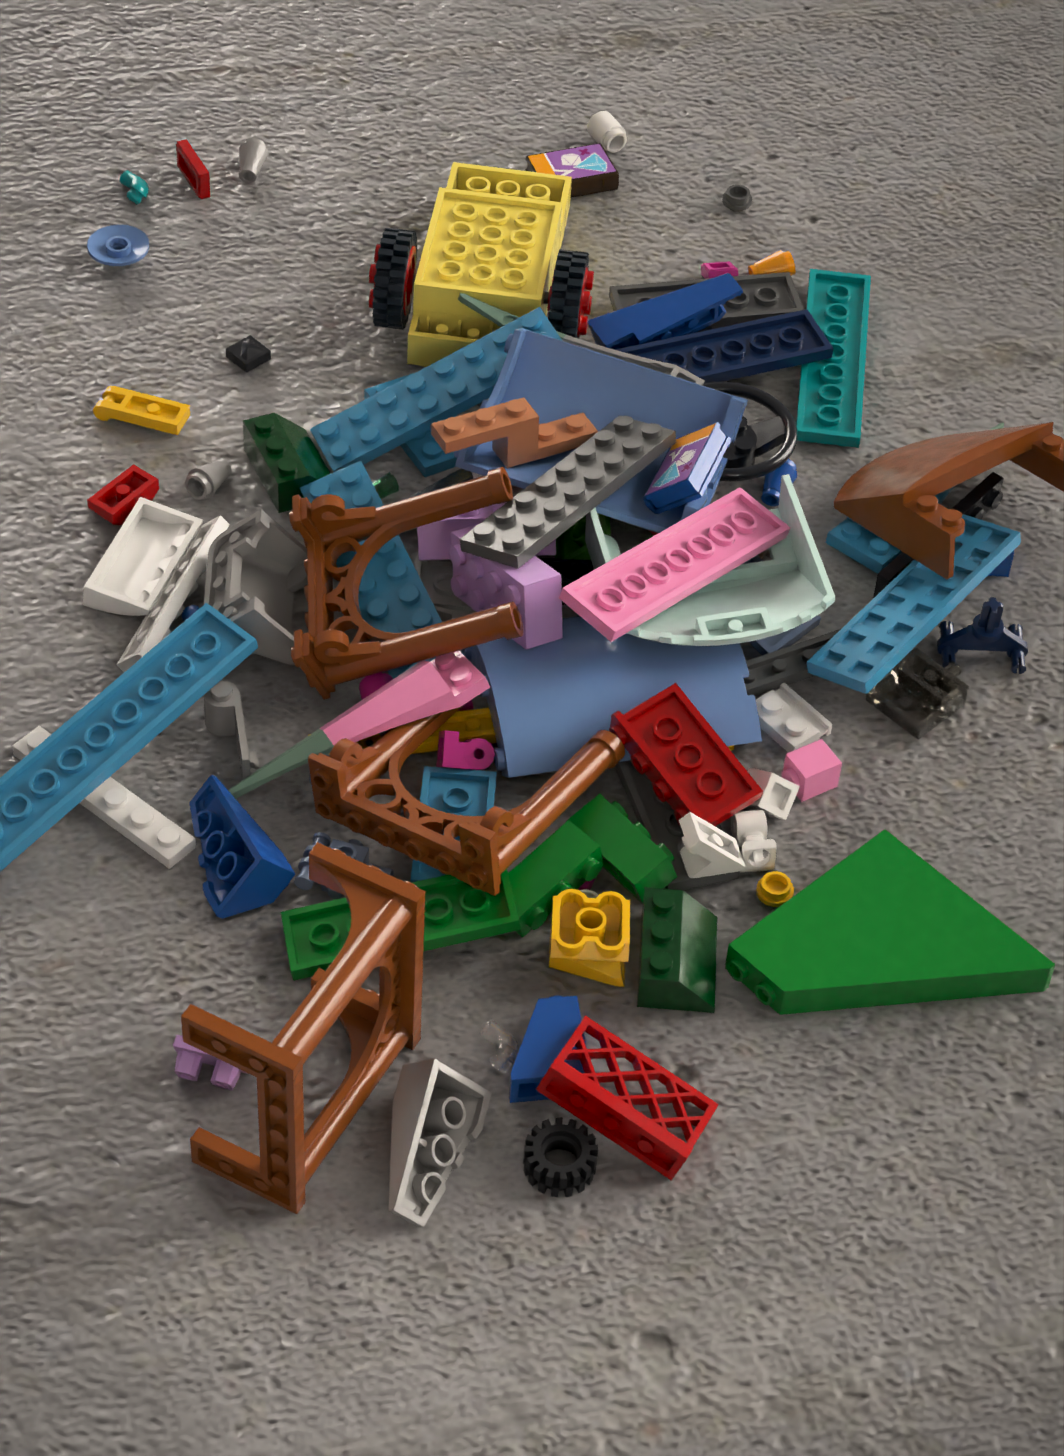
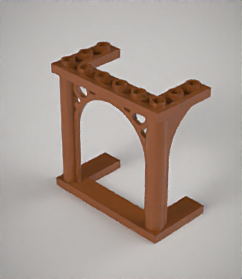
M319 842L309 852V879L345 895L351 912V927L348 938L339 954L326 971L318 968L311 978V991L271 1043L192 1004L181 1015L183 1042L257 1077L260 1157L199 1127L190 1138L192 1162L295 1214H298L306 1202V1184L403 1047L414 1050L421 1040L425 891L419 889L411 882L397 879L382 872L374 865L362 863L347 856L339 849H332ZM380 966L379 994L373 990L361 988L373 969ZM338 1018L345 1028L350 1041L351 1060L349 1068L338 1089L304 1134L303 1064Z

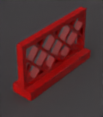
M586 1015L536 1088L538 1092L671 1181L689 1157L694 1145L719 1105ZM586 1032L598 1040L601 1048L587 1049L582 1034ZM616 1058H625L631 1062L635 1071H620ZM591 1059H605L610 1072L595 1073ZM565 1060H580L585 1073L579 1072L566 1063ZM649 1080H658L664 1084L668 1093L654 1094ZM639 1081L643 1095H629L625 1082ZM614 1082L618 1096L600 1086L599 1083ZM691 1102L704 1111L703 1115L688 1117L683 1103ZM672 1103L677 1117L663 1118L658 1104ZM633 1105H647L652 1119L636 1110ZM681 1127L686 1143L670 1133L667 1128Z

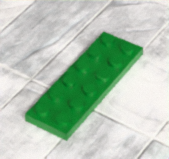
M507 869L500 875V892L496 896L480 889H475L452 875H443L412 882L419 889L425 891L423 952L521 930ZM346 897L281 912L293 981L312 977L318 968L326 971L341 951L351 927V912Z

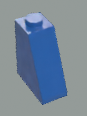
M556 995L537 1000L511 1071L510 1103L550 1100L538 1092L536 1088L582 1021L577 995L564 997ZM583 1033V1034H582V1037H583V1040H584L585 1045H586L585 1035H584V1033ZM565 1060L566 1063L579 1072L585 1073L580 1060Z

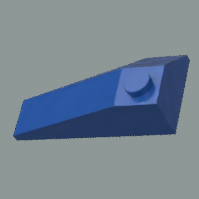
M210 775L189 804L194 835L201 840L203 852L198 856L199 866L205 868L207 881L202 884L204 895L216 916L223 919L273 903L295 876V872L282 851L217 777Z

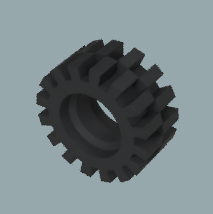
M563 1117L555 1118V1125H551L549 1119L542 1121V1129L537 1125L534 1126L531 1130V1135L528 1134L525 1140L524 1174L525 1176L529 1175L528 1182L532 1187L539 1182V1192L545 1194L547 1188L552 1189L551 1197H558L559 1191L564 1190L565 1197H570L573 1195V1188L578 1193H581L585 1190V1183L590 1185L593 1181V1175L596 1173L598 1144L595 1145L596 1138L593 1133L588 1135V1127L584 1124L577 1129V1121L573 1119L569 1120L568 1125L562 1124ZM562 1149L574 1154L576 1160L569 1165H555L546 1160L545 1154L551 1150Z

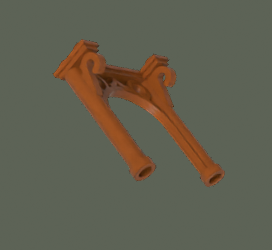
M504 467L489 470L487 475L377 508L371 506L345 509V501L341 497L332 494L318 496L312 503H310L307 497L301 498L299 494L292 496L293 511L289 512L290 523L295 532H300L307 548L304 568L308 576V585L304 586V593L308 602L305 622L309 632L303 633L301 629L294 631V646L291 647V656L297 668L301 667L306 674L310 687H315L324 700L329 699L330 693L336 691L335 685L497 639L506 638L511 640L523 636L521 615L513 601L402 633L384 632L369 625L361 615L358 602L361 578L368 563L376 552L395 536L426 524L494 504L512 501V485ZM366 540L362 545L358 543L360 541ZM348 551L356 552L350 563L344 567L337 568L336 562L339 556ZM333 578L337 581H340V583L334 590ZM335 611L342 612L344 614V616L337 618L334 621ZM349 629L358 630L356 636L349 643V637L344 632Z
M461 707L392 728L371 747L369 746L365 749H362L360 744L344 738L334 745L329 756L322 753L318 755L312 753L308 756L316 813L325 819L333 820L348 827L353 832L363 834L378 841L383 846L393 848L408 855L413 860L423 862L438 869L445 875H452L475 889H480L496 896L500 892V875L607 768L615 767L624 758L625 747L614 733L608 730H599L526 802L508 811L494 806L484 816L455 815L431 808L413 797L406 790L399 777L401 767L409 755ZM389 770L390 779H380ZM375 795H391L395 797L393 801L386 804H378L369 800V798ZM402 810L404 811V817L400 816Z

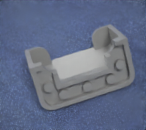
M262 509L222 532L212 542L208 552L204 604L207 602L256 638L258 649L252 654L287 665H294L291 656V647L294 646V634L292 635L294 592L308 585V576L304 568L307 548Z

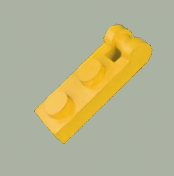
M108 386L102 394L103 400H99L93 408V414L99 420L108 421L112 418L174 435L180 433L190 416V405L117 386Z

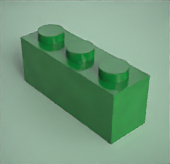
M599 793L568 819L600 845L604 862L603 868L642 904L645 887L664 889L678 877L672 864L675 858L671 851L661 842L656 845L651 840V835L640 822L637 821L633 824L628 819V814L617 801L610 803Z
M570 820L564 823L508 873L521 930L516 932L522 938L531 930L541 927L546 921L547 916L552 912L553 896H557L566 889L577 890L586 881L593 880L604 866L600 845Z

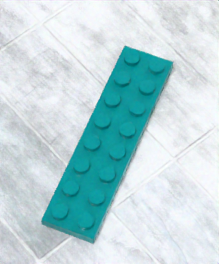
M810 269L806 309H808L832 345L833 354L832 358L801 365L796 417L797 441L859 448L871 285L870 275Z

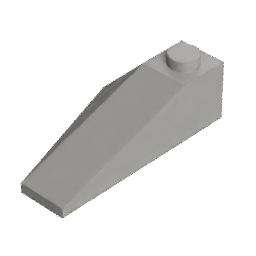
M436 1059L404 1064L402 1066L392 1107L388 1211L416 1227H424L446 1190L445 1182L453 1169L459 1168L465 1157L462 1154L471 1140H476L482 1131L492 1092Z

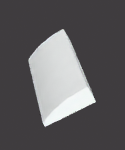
M140 497L86 582L83 592V605L119 615H148L201 528L203 520Z

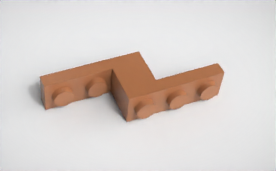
M524 397L431 423V435L445 454L492 441L493 451L506 468L576 449L598 432L584 413L539 424L538 414Z

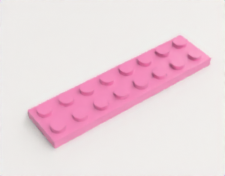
M739 487L563 587L559 599L612 642L787 537L791 527Z

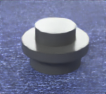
M732 185L723 194L722 202L730 210L740 212L752 205V196L747 187Z

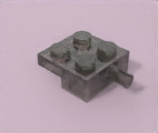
M914 648L891 670L890 675L878 682L866 694L865 700L919 740L965 706L969 686L956 677L961 674L960 666L958 664L955 666L956 662H951L944 668L918 648Z

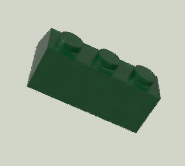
M276 413L243 420L244 451L278 513L293 510L292 496L299 494L301 498H304L300 487L331 474L304 428Z
M645 887L641 915L637 1007L714 1013L717 916L683 890Z

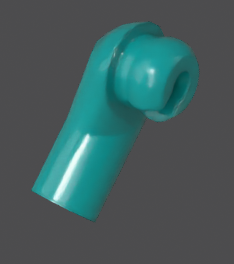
M129 170L121 174L120 183L130 189L127 192V198L136 205L140 204L143 197L146 198L149 192L147 182Z

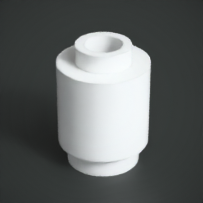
M600 111L590 118L587 124V132L597 143L602 144L605 151L615 153L625 146L627 142L626 131L609 112Z

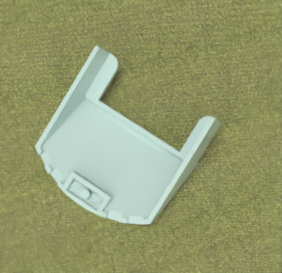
M789 474L782 475L778 508L769 510L791 527L785 539L768 548L772 560L741 564L629 631L627 634L675 645L720 646L739 644L767 638L793 629L816 617L835 602V594ZM596 508L586 514L585 542L595 570L618 557L621 553L617 541L603 533Z

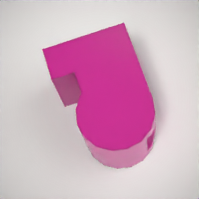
M439 731L436 767L482 770L489 767L493 762L495 756L494 748L487 740L472 738L459 742L458 731Z

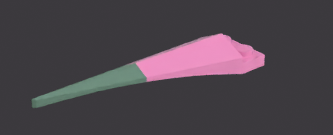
M459 650L437 656L430 662L420 661L228 789V791L237 799L259 786L308 763V756L312 753L316 755L319 753L329 754L334 745L341 739L346 738L357 742L397 726L461 707L489 689L490 685L486 677Z

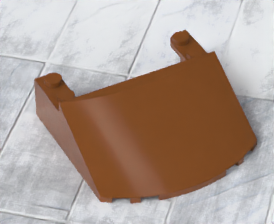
M1054 422L946 435L915 442L888 452L859 469L844 483L834 500V508L947 580L953 577L955 538L964 533L965 521L960 511L947 509L938 503L935 495L1008 460L1064 492V439L1053 434Z

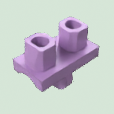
M176 1035L173 1047L177 1052L175 1073L178 1077L197 1081L202 1064L205 1063L215 1066L210 1080L213 1085L233 1090L240 1077V1073H246L183 1042V1036Z

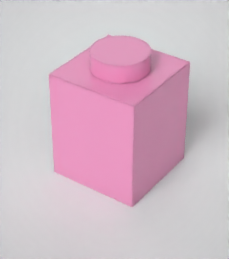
M820 739L785 755L782 778L800 786L796 796L803 802L838 787L842 762L823 739Z

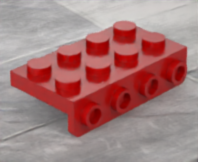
M676 683L625 714L616 711L611 715L609 731L622 741L625 749L631 755V762L640 774L645 773L650 779L657 797L662 802L667 801L674 810V816L678 823L679 819L691 812L713 826H717L762 798L763 790Z

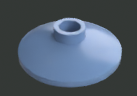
M110 225L98 229L89 237L87 250L89 255L101 264L126 266L140 261L147 255L149 239L143 231L136 227Z

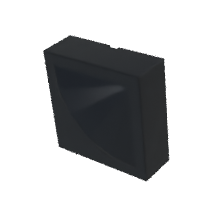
M249 335L227 347L226 357L247 373L271 360V351Z

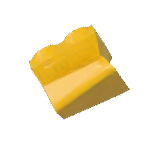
M566 889L557 896H553L549 968L612 986L625 987V962L629 960L630 900H626L623 895L614 891H605L596 898H588L583 892L576 889Z

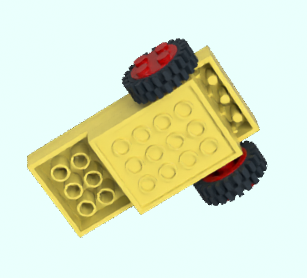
M453 162L447 187H439L417 274L416 232L385 228L380 244L376 245L374 257L376 264H371L369 283L374 284V289L370 291L369 308H374L372 313L374 326L404 330L408 322L413 299V317L408 332L407 364L427 367L501 328L458 300L460 293L469 295L518 317L540 307L546 316L548 312V320L557 332L578 339L580 335H586L588 316L584 315H590L592 296H590V291L587 290H592L594 271H589L588 253L561 249L570 208L572 177Z

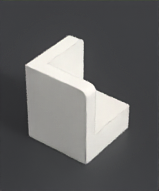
M748 768L747 772L763 790L762 798L749 806L756 807L779 819L786 820L800 786L772 772Z

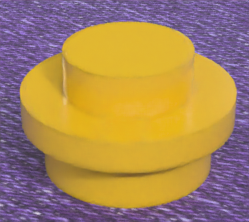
M778 871L766 873L758 881L756 887L758 899L771 907H780L791 899L794 894V887L790 878Z

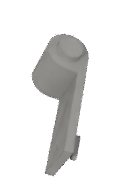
M220 681L204 695L205 725L210 733L217 736L236 735L243 780L250 775V768L259 769L257 752L248 750L242 701L238 687L229 681Z

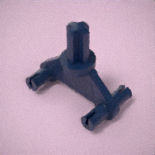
M991 597L988 602L983 603L981 613L973 619L972 625L954 632L953 622L949 621L948 627L946 621L939 624L940 639L937 641V651L942 655V669L947 671L948 665L949 671L956 669L955 654L958 650L1006 652L1008 657L1011 658V671L1014 674L1017 673V668L1019 674L1026 671L1025 656L1028 654V645L1023 640L1022 625L1017 624V630L1015 624L1010 625L1006 629L1001 620L1004 605L1002 602H997L995 597Z

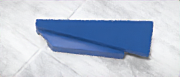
M726 273L590 319L588 325L597 345L614 350L692 334L720 321L726 313L724 304L740 296L743 293V289L731 274Z

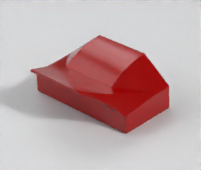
M133 464L87 499L88 508L113 525H123L140 497L150 501L154 499L159 490V480Z

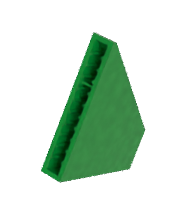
M885 829L728 944L725 969L728 970L734 980L742 982L755 993L761 1003L769 1005L779 1015L1044 992L1049 988L1055 968V963Z

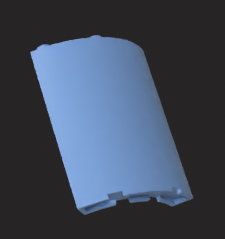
M520 328L515 329L514 334L510 333L507 337L504 352L507 353L505 362L489 400L484 399L480 409L524 397L538 414L539 424L584 413L599 432L618 416H630L634 420L649 424L655 423L661 425V427L675 430L676 439L718 422L721 425L720 429L734 442L748 400ZM492 441L454 451V456L458 457L455 467L483 476L487 475L489 470L504 467L511 485L525 489L575 449L506 468L493 451ZM667 449L596 506V511L599 514L660 533L711 503L725 469L727 458L722 457L701 498L660 514H654L645 505L643 497L669 449Z
M581 616L562 618L563 638L527 650L513 639L507 640L506 638L461 650L462 654L486 677L490 688L481 693L480 696L487 699L498 747L494 749V763L496 770H501L504 777L511 778L558 771L597 731H609L611 715L620 711L622 714H625L674 683L681 688L726 746L762 741L755 696L747 695L743 679L749 677L750 674L740 643L720 646L675 645L647 640L627 633L610 642ZM626 749L625 756L620 762L631 760V755Z

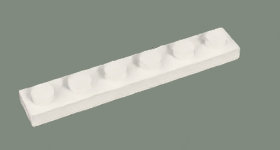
M221 515L203 524L150 613L145 616L116 664L123 672L127 671L171 633L169 629L171 623L182 614L185 608L183 606L184 601L197 589V579L207 570L208 552L212 542L222 532L226 531L230 525Z
M41 726L36 727L12 745L13 755L22 760L51 734ZM111 777L80 802L82 806L168 869H171L196 848V838Z

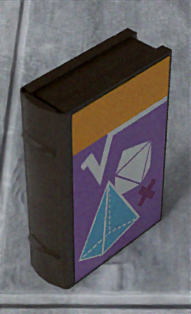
M601 143L526 156L527 169L525 171L572 177L570 198L618 189L619 173Z

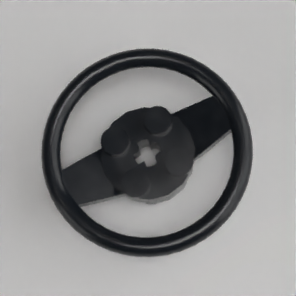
M707 382L703 384V386L727 394L753 400L765 406L777 416L752 425H747V419L744 416L742 417L735 441H731L730 447H727L723 455L724 458H727V463L720 481L733 482L759 478L775 471L790 458L797 444V427L789 410L778 399L765 391L745 384L734 382ZM782 444L781 448L771 458L754 465L755 457H759Z

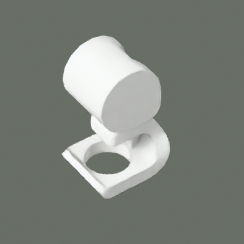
M739 811L731 816L732 837L736 839L738 847H742L741 855L746 866L740 873L774 870L777 846L775 840L767 839L768 828L764 811ZM763 850L769 852L765 859L763 857Z

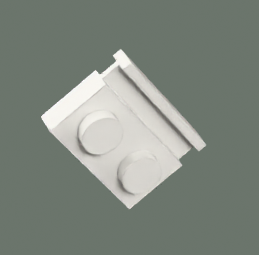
M782 683L778 690L774 691L772 689L756 699L760 728L788 753L818 741L824 734L826 736L831 734L832 723L786 683Z

